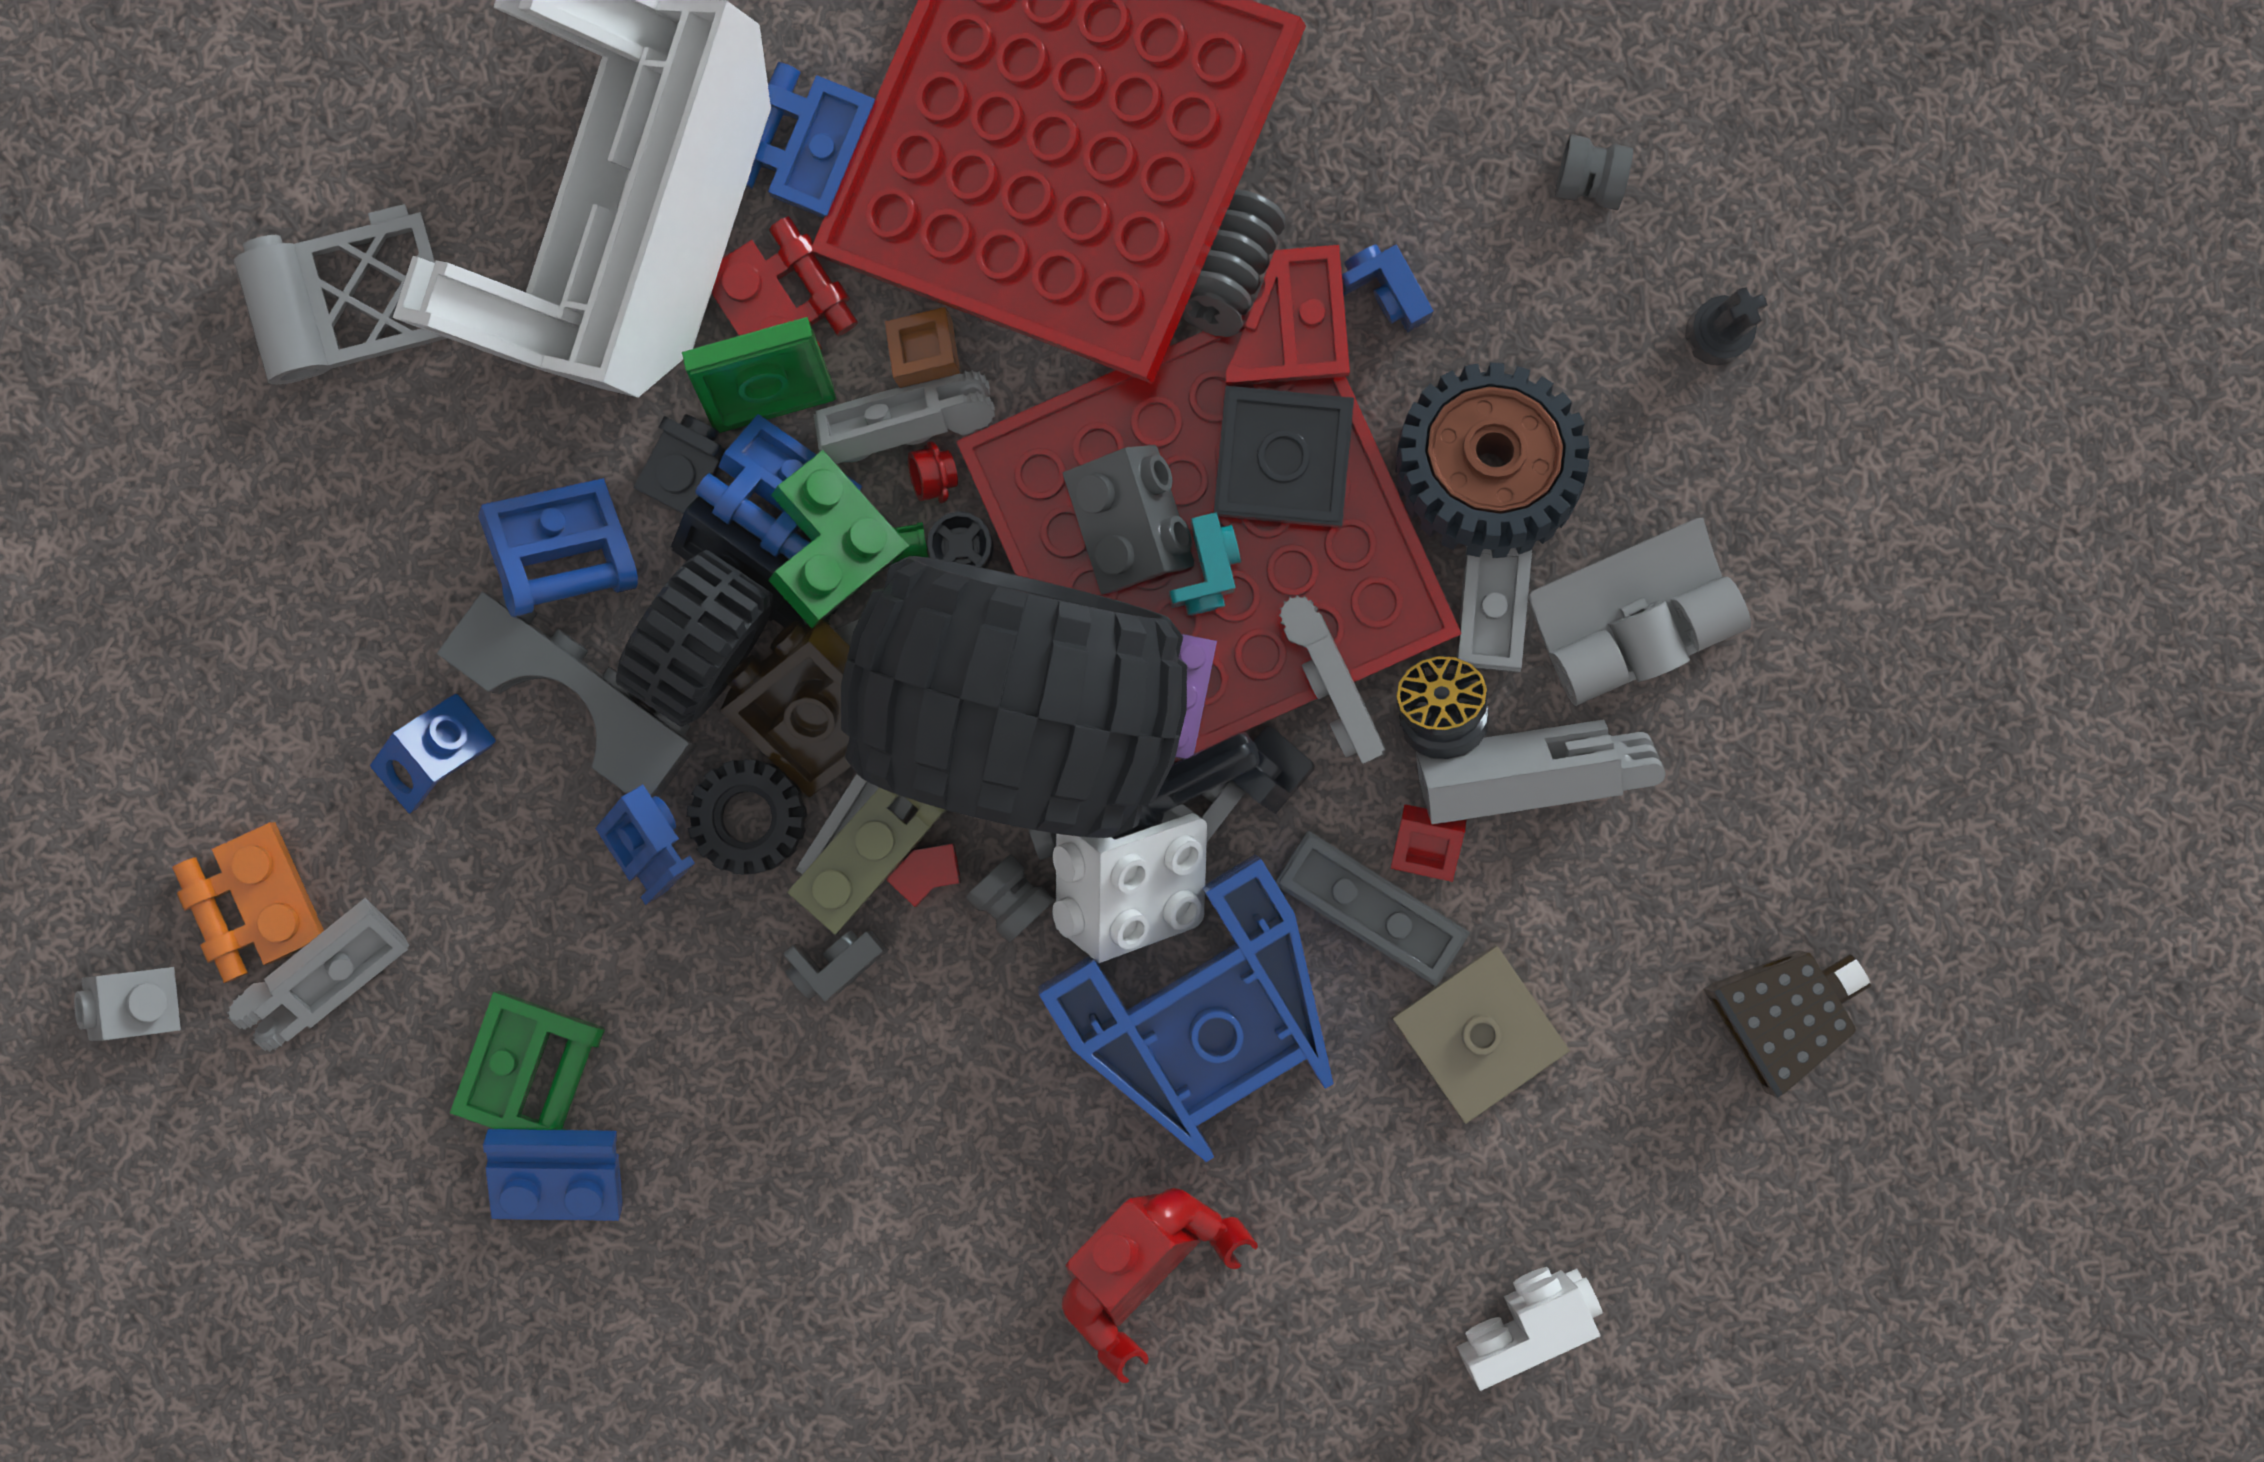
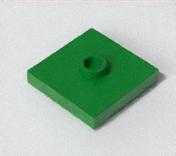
M808 317L682 352L689 379L712 428L719 431V433L747 426L757 414L768 420L837 399L832 379Z

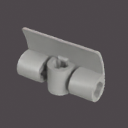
M1703 518L1690 520L1532 590L1528 594L1532 611L1556 674L1565 693L1575 706L1637 679L1638 682L1674 670L1690 661V655L1751 628L1750 614L1739 589L1731 578L1727 576L1722 577Z

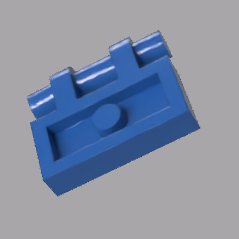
M778 62L768 83L771 111L746 188H753L761 167L768 168L776 172L768 190L770 197L824 218L829 213L875 99L818 75L814 79L807 98L793 93L801 72L788 64ZM782 116H790L797 119V123L784 151L772 146L771 143Z
M757 414L724 452L718 466L735 478V480L728 486L708 473L698 485L695 494L714 506L712 513L729 525L735 521L762 540L760 547L777 558L780 554H783L788 559H791L810 542L796 533L800 527L771 495L780 483L817 454ZM848 477L851 480V482L859 490H861L862 486L850 477ZM756 493L783 513L775 519L749 501V499Z

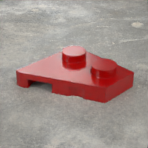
M1339 245L1275 250L1232 360L1226 370V386L1349 376L1350 367Z

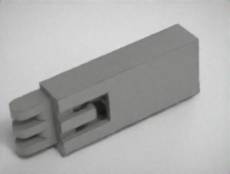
M1604 719L1486 737L1482 739L1477 747L1465 755L1449 759L1430 758L1416 751L1419 785L1431 824L1623 795L1624 790L1656 786L1664 780L1666 774L1653 742L1647 733L1635 732L1611 736L1608 734V727Z

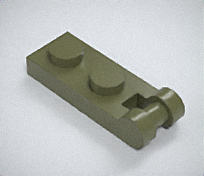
M878 788L787 893L833 934L837 935L946 812L945 809L906 798L918 809L915 816L906 824L889 809L900 795Z

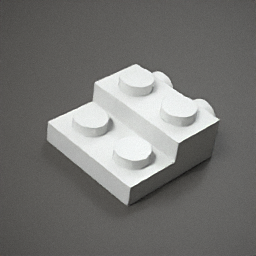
M1543 1267L1519 1277L1513 1282L1516 1291L1504 1296L1514 1320L1503 1324L1500 1317L1492 1318L1472 1327L1465 1333L1469 1341L1456 1347L1467 1371L1480 1391L1601 1336L1593 1320L1594 1317L1603 1314L1601 1306L1586 1277L1582 1278L1577 1268L1568 1273L1560 1270L1551 1275L1549 1268Z

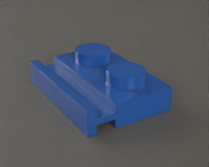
M643 784L622 796L595 828L628 880L631 881L638 877L647 890L640 897L645 905L666 893L695 864L690 855L681 860L673 848V845L679 839L673 831L676 829L675 819L665 802L657 796L651 797Z
M488 1129L483 1143V1150L487 1155L486 1176L491 1219L619 1221L623 1199L619 1154L616 1153L617 1131Z

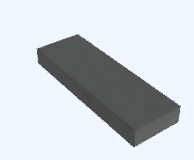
M1308 830L1275 881L1280 889L1436 987L1470 934L1469 931Z

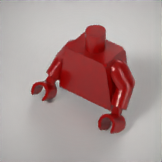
M1178 1188L1167 1189L1161 1194L1128 1199L1065 1265L1072 1281L1062 1298L1063 1313L1091 1347L1098 1350L1097 1357L1099 1362L1122 1383L1129 1382V1379L1122 1373L1123 1367L1129 1359L1137 1356L1146 1365L1149 1358L1147 1353L1127 1334L1118 1332L1117 1327L1130 1316L1201 1241H1209L1221 1260L1230 1269H1238L1242 1266L1233 1254L1237 1247L1247 1244L1255 1250L1258 1248L1257 1242L1238 1218L1228 1217L1222 1219L1218 1212L1186 1191Z

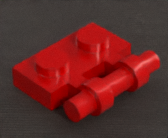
M790 216L780 219L769 228L771 235L781 248L778 253L769 259H764L753 240H750L722 258L711 293L739 336L804 317H808L811 326L826 318L837 336L845 334L858 324L857 319L846 304L850 299L849 295L839 281L834 283L831 281L812 251L811 246L814 241L809 234L802 235ZM795 270L812 296L807 302L797 308L779 282V279Z

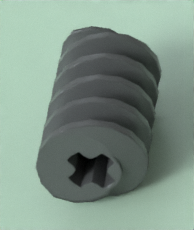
M1235 191L1182 314V318L1186 322L1214 336L1230 337L1239 332L1243 325L1241 316L1248 312L1252 304L1250 295L1255 294L1261 284L1259 275L1264 274L1270 263L1268 255L1272 254L1278 245L1277 235L1281 234L1286 226L1285 215L1278 205L1266 197L1250 191Z

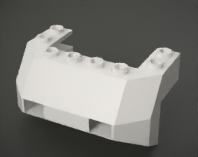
M496 0L493 8L601 55L602 59L526 292L447 262L436 260L433 263L413 256L393 318L516 363L600 389L639 398L683 360V351L694 348L771 111L760 25L727 0Z

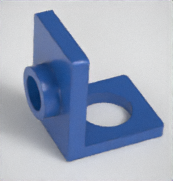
M454 694L393 732L370 764V767L410 814L421 805L437 782L490 749L496 740L458 694ZM393 760L402 764L408 771L412 779L413 789L407 787L398 778L393 767Z

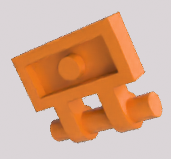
M269 822L213 848L212 852L221 869V873L213 877L205 878L196 857L187 859L172 867L182 888L177 892V896L184 911L191 909L205 940L200 945L208 963L215 962L224 984L248 974L239 950L254 944L263 965H268L301 950L324 931L275 822ZM231 892L245 925L229 931L215 900Z

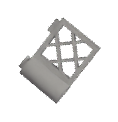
M402 204L368 213L371 225L295 244L282 243L281 236L279 235L261 236L243 244L245 252L234 258V264L268 383L275 385L294 383L324 374L332 368L447 339L424 329L412 331L392 319L406 275L375 259L387 238L413 231L419 252L417 257L435 263L421 212L408 215L406 205ZM372 242L366 253L354 247ZM341 250L361 262L345 289L341 291L320 279L314 256ZM370 267L400 283L383 314L352 297ZM324 292L338 299L331 312H329ZM347 305L378 321L366 343L340 349L334 326ZM387 327L399 333L398 335L380 339Z

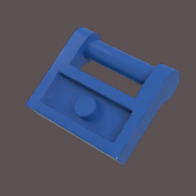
M604 478L481 505L478 517L502 583L506 607L512 617L532 613L534 605L613 588L617 593L637 588L638 575L636 566ZM602 549L606 559V563L532 580L527 579L523 568L524 566Z

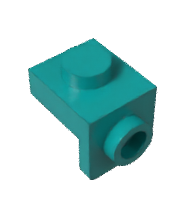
M1217 512L1191 518L1190 525L1205 582L1169 591L1172 608L1185 605L1188 616L1225 607L1223 595L1234 593L1236 588L1230 565L1241 562L1239 548L1233 526L1220 527Z

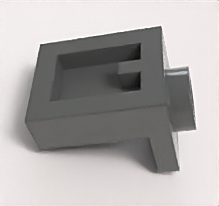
M850 930L823 953L824 958L829 962L823 970L800 944L792 945L783 953L792 964L785 970V973L809 1000L818 994L824 1002H827L836 997L889 949L873 931H866L858 938Z

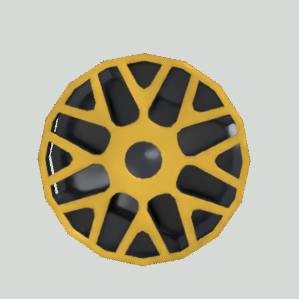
M1442 656L1422 660L1408 669L1400 680L1397 691V705L1400 712L1399 721L1404 733V740L1415 751L1430 758L1449 759L1465 755L1477 747L1486 735L1489 723L1487 688L1482 674L1468 662L1456 657ZM1439 664H1440V665H1443V666L1439 669V668H1437L1435 665H1439ZM1451 665L1458 666L1456 674L1447 673ZM1428 667L1433 674L1426 676L1424 668ZM1465 669L1469 673L1462 674V670ZM1475 679L1478 680V682H1476V683H1474V684H1472V683L1470 682V681H1473V680H1475Z

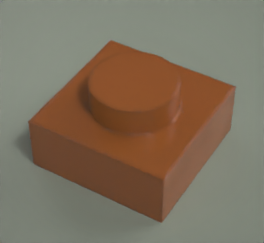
M946 307L885 321L892 375L899 388L961 374L952 317Z

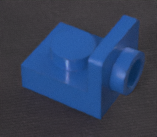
M1377 244L1372 245L1344 262L1347 272L1342 274L1344 296L1377 278L1381 286L1373 290V293L1383 314L1391 324L1400 319L1408 333L1430 320L1434 310L1397 244L1383 252L1380 251Z

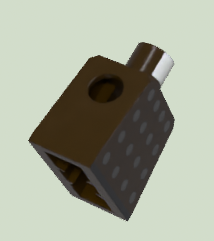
M1796 951L1712 983L1703 990L1765 1093L1778 1098L1790 1090L1855 1033V1025L1842 1004L1870 988L1871 983L1862 966L1851 954L1821 970L1810 952Z

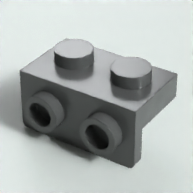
M1155 445L1123 448L1062 472L1101 595L1114 593L1165 573L1181 571L1194 566V559L1191 553V533L1185 521L1179 516L1171 491L1172 474L1167 462L1160 456L1159 450Z

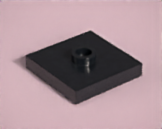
M1225 386L1213 513L1217 512L1218 517L1341 528L1354 398Z

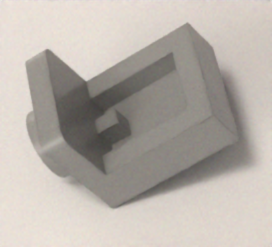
M174 967L82 978L83 991L75 993L74 1010L76 1022L80 1030L87 1029L89 1041H104L181 1030Z

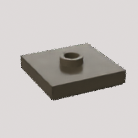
M1496 945L1391 1017L1465 1124L1570 1052L1565 1042Z

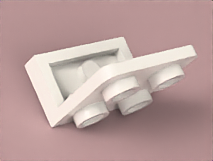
M1191 813L1115 840L1112 837L1090 838L1056 834V847L1053 850V863L1056 869V902L1052 909L1056 929L1090 957L1094 958L1096 962L1101 963L1196 928L1204 918L1205 893L1202 888L1205 887L1206 821L1197 814Z

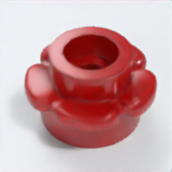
M929 441L924 446V449L908 453L910 479L918 500L926 501L938 498L939 503H945L949 495L948 489L958 485L956 465L949 450L940 451L933 441Z

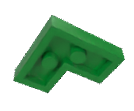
M824 450L780 483L771 495L812 542L778 568L769 581L811 628H814L900 557L909 546Z

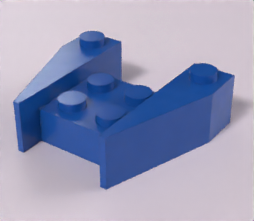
M1256 854L1205 884V887L1202 888L1235 944L1128 1010L1125 1008L1098 962L1090 956L1038 987L1040 998L1072 1050L1205 1162L1214 1158V1155L1198 1125L1297 1064L1307 1060L1325 1089L1334 1084L1295 913L1264 862Z

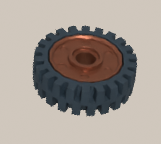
M1490 362L1487 372H1480L1478 363L1464 366L1459 377L1452 370L1440 376L1436 387L1430 383L1421 392L1418 402L1412 404L1403 424L1397 446L1395 473H1398L1397 487L1400 497L1406 496L1405 508L1413 519L1417 516L1421 518L1420 529L1428 536L1432 537L1436 532L1443 535L1441 545L1453 551L1458 543L1466 545V555L1480 557L1483 549L1491 550L1492 558L1507 557L1512 548H1516L1518 554H1522L1532 550L1536 541L1539 540L1544 544L1552 538L1558 527L1562 528L1567 522L1580 499L1590 460H1587L1590 450L1588 435L1582 436L1585 424L1579 412L1571 415L1572 401L1564 392L1556 397L1552 395L1554 383L1543 376L1540 377L1536 384L1529 381L1530 370L1517 366L1514 375L1504 374L1505 363ZM1485 453L1495 454L1506 465L1490 467L1482 463L1478 456Z

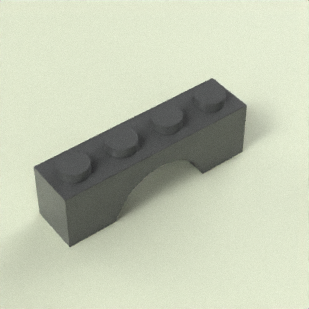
M482 591L436 654L486 691L496 694H502L517 684L534 679H553L570 687L587 705L595 724L596 750L591 768L625 793H629L643 784L651 797H660L697 747L696 743L685 736L691 725L688 724L685 727H680L655 710L653 713L634 699V695L616 684L617 671L609 666L603 675L583 661V658L589 651L560 629H557L552 637H550L533 625L531 622L538 614L535 610L529 614L512 617L506 607L504 596L499 600L497 597Z

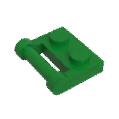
M501 991L493 992L450 1114L493 1129L566 1130L563 1126L591 1048L599 1047L605 1028ZM550 1033H553L568 1040L539 1120L522 1115V1111Z

